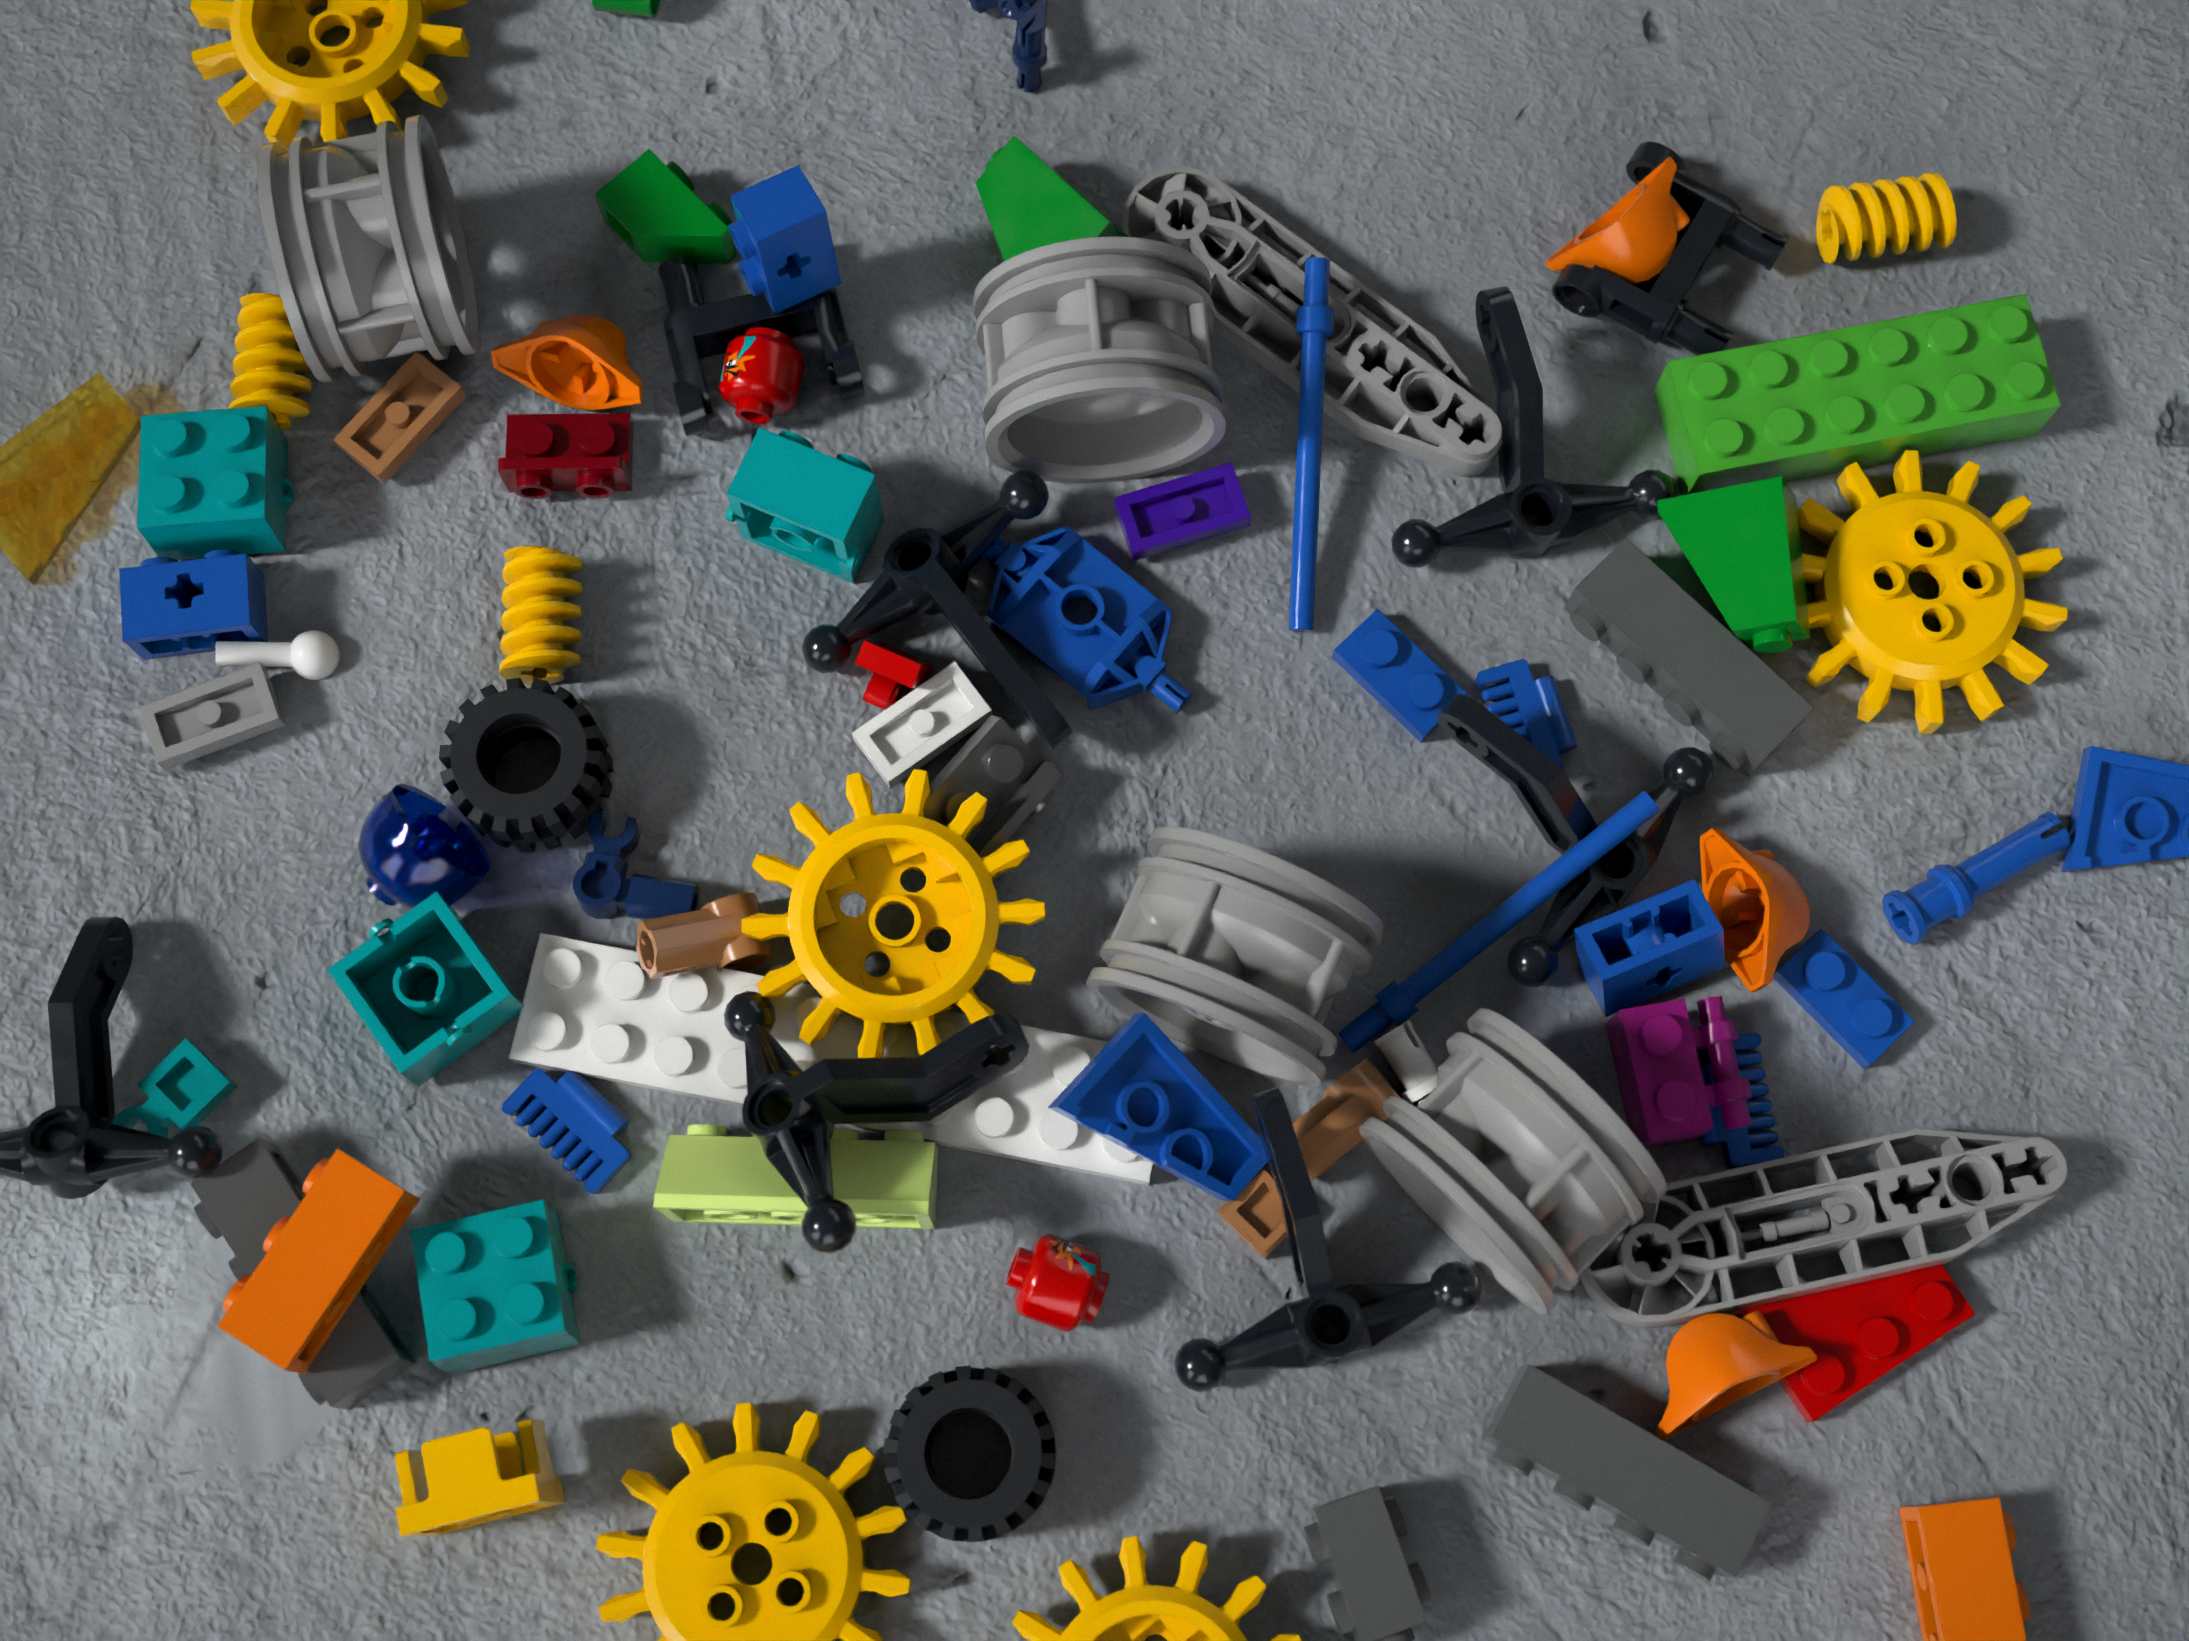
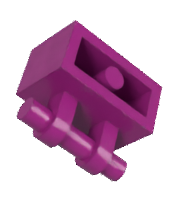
M1722 996L1705 998L1696 1002L1702 1024L1699 1027L1691 1028L1685 999L1621 1009L1606 1023L1628 1128L1645 1148L1695 1140L1714 1129L1710 1112L1711 1107H1721L1726 1130H1734L1752 1125L1746 1101L1752 1098L1748 1078H1741L1733 1045L1734 1042L1739 1041L1735 1020H1727ZM1702 1049L1708 1050L1715 1081L1714 1084L1705 1086L1696 1051Z

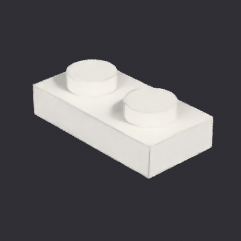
M953 662L852 732V736L856 744L891 789L911 775L913 769L921 768L981 726L992 715V710L957 663Z

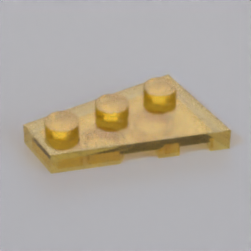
M100 372L0 446V549L33 585L36 584L141 431L140 419Z

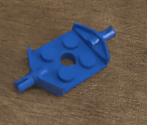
M1069 526L1061 527L1021 544L1014 540L1009 545L998 536L983 554L994 564L995 569L998 571L987 612L988 626L993 629L997 625L1087 699V707L1091 711L1140 693L1142 690L1145 692L1150 691L1170 707L1175 714H1178L1183 709V704L1186 706L1190 701L1193 692L1187 690L1166 673V663L1163 662L1173 610ZM1073 598H1086L1096 605L1098 613L1091 622L1083 625L1073 624L1063 616L1062 609L1064 605Z

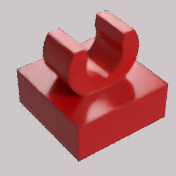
M864 640L854 664L873 671L874 674L866 687L862 700L885 710L898 701L903 685L917 688L926 682L934 664L879 640Z

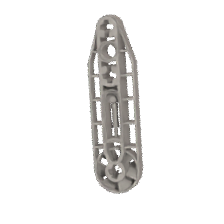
M1172 167L1149 175L1134 187L1124 204L1122 230L1129 237L1165 242L1185 249L1198 257L1206 265L1210 273L1211 297L1246 322L1242 329H1240L1214 310L1215 320L1212 329L1299 393L1302 336L1296 335L1297 308L1303 306L1305 260L1312 257H1327L1222 180L1200 169ZM1184 187L1191 188V191L1184 190ZM1223 206L1228 212L1230 219L1223 220L1210 217L1209 209ZM1242 218L1251 224L1247 229L1241 226ZM1264 233L1299 260L1293 264L1261 241L1260 237ZM1209 253L1220 255V257L1215 260ZM1234 260L1236 264L1230 270H1228L1231 263ZM1330 260L1329 282L1346 293L1347 296L1342 300L1329 290L1328 307L1334 309L1333 336L1327 337L1325 381L1343 393L1339 400H1336L1324 391L1323 411L1359 438L1437 465L1458 477L1471 478L1482 474L1493 465L1502 445V425L1498 415L1486 405L1436 336ZM1255 274H1257L1259 277H1261L1263 280H1265V281H1266L1267 283H1269L1270 285L1267 286V285H1265L1263 282H1261L1259 279H1257L1256 277H1254ZM1248 284L1261 292L1262 296L1247 287ZM1360 303L1396 331L1390 335L1354 308ZM1260 332L1293 356V361L1289 365L1252 337ZM1406 338L1427 352L1440 371L1402 344ZM1413 398H1423L1428 400L1435 409L1429 412H1420L1413 409L1407 401ZM1355 402L1390 429L1365 421L1348 408ZM1447 417H1449V419H1448V421H1447V424H1446V427H1445V428H1442L1443 425H1444L1445 419H1446ZM1470 437L1475 438V440H1473L1469 445L1464 443L1468 441Z
M1914 1128L1667 1183V1192L1657 1203L1649 1204L1640 1200L1643 1208V1217L1635 1225H1628L1579 1277L1591 1301L1611 1319L1635 1328H1657L1688 1322L1705 1314H1724L1950 1263L2054 1198L2063 1188L2068 1172L2067 1162L2060 1148L2051 1141L2041 1137H2016ZM1907 1143L1941 1146L1942 1156L1901 1165L1893 1146ZM1963 1148H1975V1149L1968 1150V1151H1964ZM1866 1152H1876L1879 1165L1878 1171L1838 1180L1829 1162L1830 1160ZM1813 1165L1816 1185L1773 1194L1765 1175ZM2019 1166L2022 1172H2034L2037 1181L2032 1175H2024L2012 1178L2004 1185L2003 1178ZM1959 1175L1967 1178L1976 1189L1977 1200L1969 1201L1957 1194L1952 1185V1176ZM1750 1179L1753 1199L1713 1208L1708 1207L1701 1189ZM1925 1190L1927 1196L1909 1211L1905 1204L1894 1205L1890 1199L1893 1193L1900 1201L1918 1198ZM1687 1193L1690 1208L1681 1200L1670 1196ZM1822 1205L1823 1210L1810 1212L1808 1215L1777 1222L1758 1224L1757 1230L1741 1233L1737 1223ZM1657 1208H1658V1209H1660V1212H1659V1215H1658L1657 1222L1654 1223V1222H1655V1218H1656ZM2012 1214L1988 1229L1987 1219ZM1963 1224L1966 1226L1972 1238L1970 1241L1957 1249L1928 1255L1923 1233ZM1829 1228L1831 1232L1828 1235L1745 1253L1743 1246L1744 1242L1761 1239L1763 1243L1776 1241L1778 1238L1809 1231L1816 1232ZM1711 1230L1714 1234V1237L1717 1241L1721 1253V1257L1716 1259L1714 1253V1243L1708 1232ZM1902 1239L1910 1256L1909 1260L1863 1269L1859 1248ZM1697 1242L1701 1253L1694 1255L1682 1254L1681 1245ZM1640 1247H1642L1646 1257L1657 1256L1659 1263L1652 1272L1646 1262L1635 1263L1633 1256ZM1834 1253L1839 1254L1847 1274L1799 1284L1794 1262ZM1775 1267L1783 1288L1734 1299L1730 1277ZM1670 1278L1677 1279L1694 1297L1688 1305L1683 1306L1663 1288ZM1712 1282L1719 1303L1694 1308L1709 1291ZM1632 1294L1642 1295L1638 1313L1629 1310Z

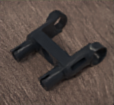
M1643 142L1637 147L1626 165V172L1629 178L1637 185L1668 157L1673 158L1677 165V170L1672 180L1670 193L1690 217V226L1649 293L1597 265L1590 269L1583 265L1569 264L1562 270L1552 286V294L1562 307L1576 315L1587 318L1596 317L1599 314L1607 316L1646 337L1647 340L1655 344L1658 342L1664 344L1666 340H1669L1695 355L1723 351L1734 331L1731 329L1727 330L1685 307L1688 302L1684 299L1715 247L1720 250L1722 245H1725L1770 271L1790 236L1782 234L1742 212L1744 206L1739 204L1740 200L1685 172L1683 160L1667 146L1657 142Z
M678 257L682 281H678L672 259L666 260L658 267L659 277L662 279L669 313L665 316L663 327L676 382H673V388L686 436L711 431L708 415L713 414L700 359L726 353L729 342L740 335H745L746 330L750 328H770L785 333L791 338L818 332L831 385L838 384L841 399L866 395L853 341L848 339L835 287L775 314L763 293L756 296L747 294L705 304L697 273V262L693 258Z

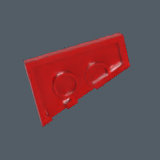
M1942 1264L1733 1311L1736 1317L1742 1319L1746 1315L1760 1310L1780 1344L1809 1347L1816 1354L1817 1361L1778 1380L1806 1422H1813L1976 1314Z

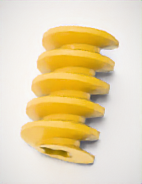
M1932 172L1924 173L1918 178L1908 175L1901 176L1894 182L1891 179H1878L1871 186L1867 182H1854L1848 188L1843 185H1831L1824 191L1817 211L1816 238L1819 254L1824 262L1833 264L1837 260L1839 245H1841L1846 259L1856 261L1860 257L1862 242H1864L1869 256L1878 258L1884 253L1887 239L1892 253L1901 255L1907 250L1909 236L1915 249L1923 252L1930 248L1933 233L1938 246L1943 249L1948 248L1953 243L1957 227L1952 193L1946 181L1938 173Z
M270 293L247 294L239 298L243 307L237 315V323L241 331L235 337V347L239 354L236 355L232 364L234 374L237 377L230 384L231 396L235 400L231 402L228 409L267 406L281 431L288 430L292 427L291 418L306 417L310 413L309 403L293 397V395L308 394L312 391L311 380L302 375L295 374L307 372L310 369L301 351H298L300 349L291 329L281 296Z
M539 546L510 548L503 552L505 559L509 561L502 570L503 580L508 586L504 588L501 594V601L508 610L504 611L501 617V626L507 634L500 641V650L507 658L502 660L499 666V673L505 679L521 678L523 683L527 685H532L534 678L548 681L549 684L561 682L565 678L563 676V669L577 667L581 664V656L577 653L563 650V645L578 643L582 640L580 630L564 626L566 621L579 619L582 616V608L576 604L564 602L565 598L578 596L583 592V585L580 582L565 578V575L580 572L583 569L584 562L581 558L565 554L554 548Z

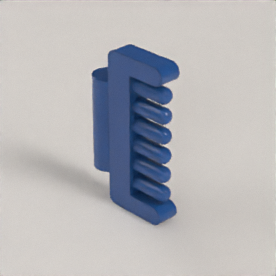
M1524 659L1480 671L1477 674L1475 684L1479 689H1485L1481 693L1484 701L1512 695L1511 698L1487 705L1486 709L1494 715L1517 709V712L1498 718L1509 727L1522 723V726L1513 728V730L1523 738H1527L1528 742L1562 767L1564 771L1560 754L1572 751L1578 746L1554 676H1546L1534 681L1529 664Z
M1755 1032L1738 1034L1739 1041L1734 1042L1733 1045L1735 1052L1752 1050L1761 1044L1762 1038ZM1703 1049L1706 1064L1700 1065L1704 1086L1715 1083L1707 1049ZM1758 1051L1736 1054L1738 1067L1759 1064L1763 1059L1762 1054ZM1761 1067L1739 1070L1741 1078H1748V1081L1762 1080L1766 1076L1765 1070ZM1765 1083L1750 1084L1752 1097L1765 1096L1769 1092V1087ZM1768 1099L1747 1101L1749 1114L1768 1112L1772 1109V1103ZM1721 1107L1710 1108L1714 1129L1700 1137L1702 1146L1722 1144L1724 1160L1728 1168H1739L1784 1158L1785 1152L1780 1146L1751 1149L1754 1146L1775 1144L1778 1141L1779 1136L1774 1131L1748 1134L1750 1130L1773 1127L1775 1125V1118L1773 1116L1750 1117L1751 1126L1726 1130Z
M541 1069L534 1070L502 1104V1111L507 1115L517 1116L516 1123L524 1127L546 1106L547 1109L528 1128V1135L532 1138L538 1137L557 1117L558 1120L540 1138L539 1145L544 1149L551 1147L569 1128L570 1131L551 1150V1157L556 1160L561 1159L581 1139L582 1141L563 1160L562 1166L567 1171L574 1169L592 1150L593 1153L574 1172V1178L576 1181L582 1182L591 1174L584 1183V1189L592 1194L600 1193L631 1159V1152L616 1139L626 1129L630 1121L579 1073L569 1070L556 1082L545 1071Z

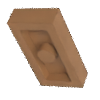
M415 351L337 434L333 441L342 452L385 485L467 395L461 385Z

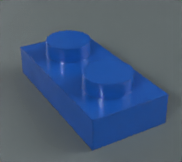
M1378 609L1333 651L1332 659L1421 743L1440 725L1437 714L1455 694L1467 696V693Z
M1822 928L1774 973L1773 979L1863 1069L1879 1058L1915 1022Z

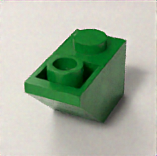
M650 149L594 194L604 223L643 262H665L672 259L673 263H679L678 257H690L697 263L729 264L737 257L728 227L733 222L726 212L712 200L705 205L692 192L695 190L694 185L682 168L673 161L665 165Z

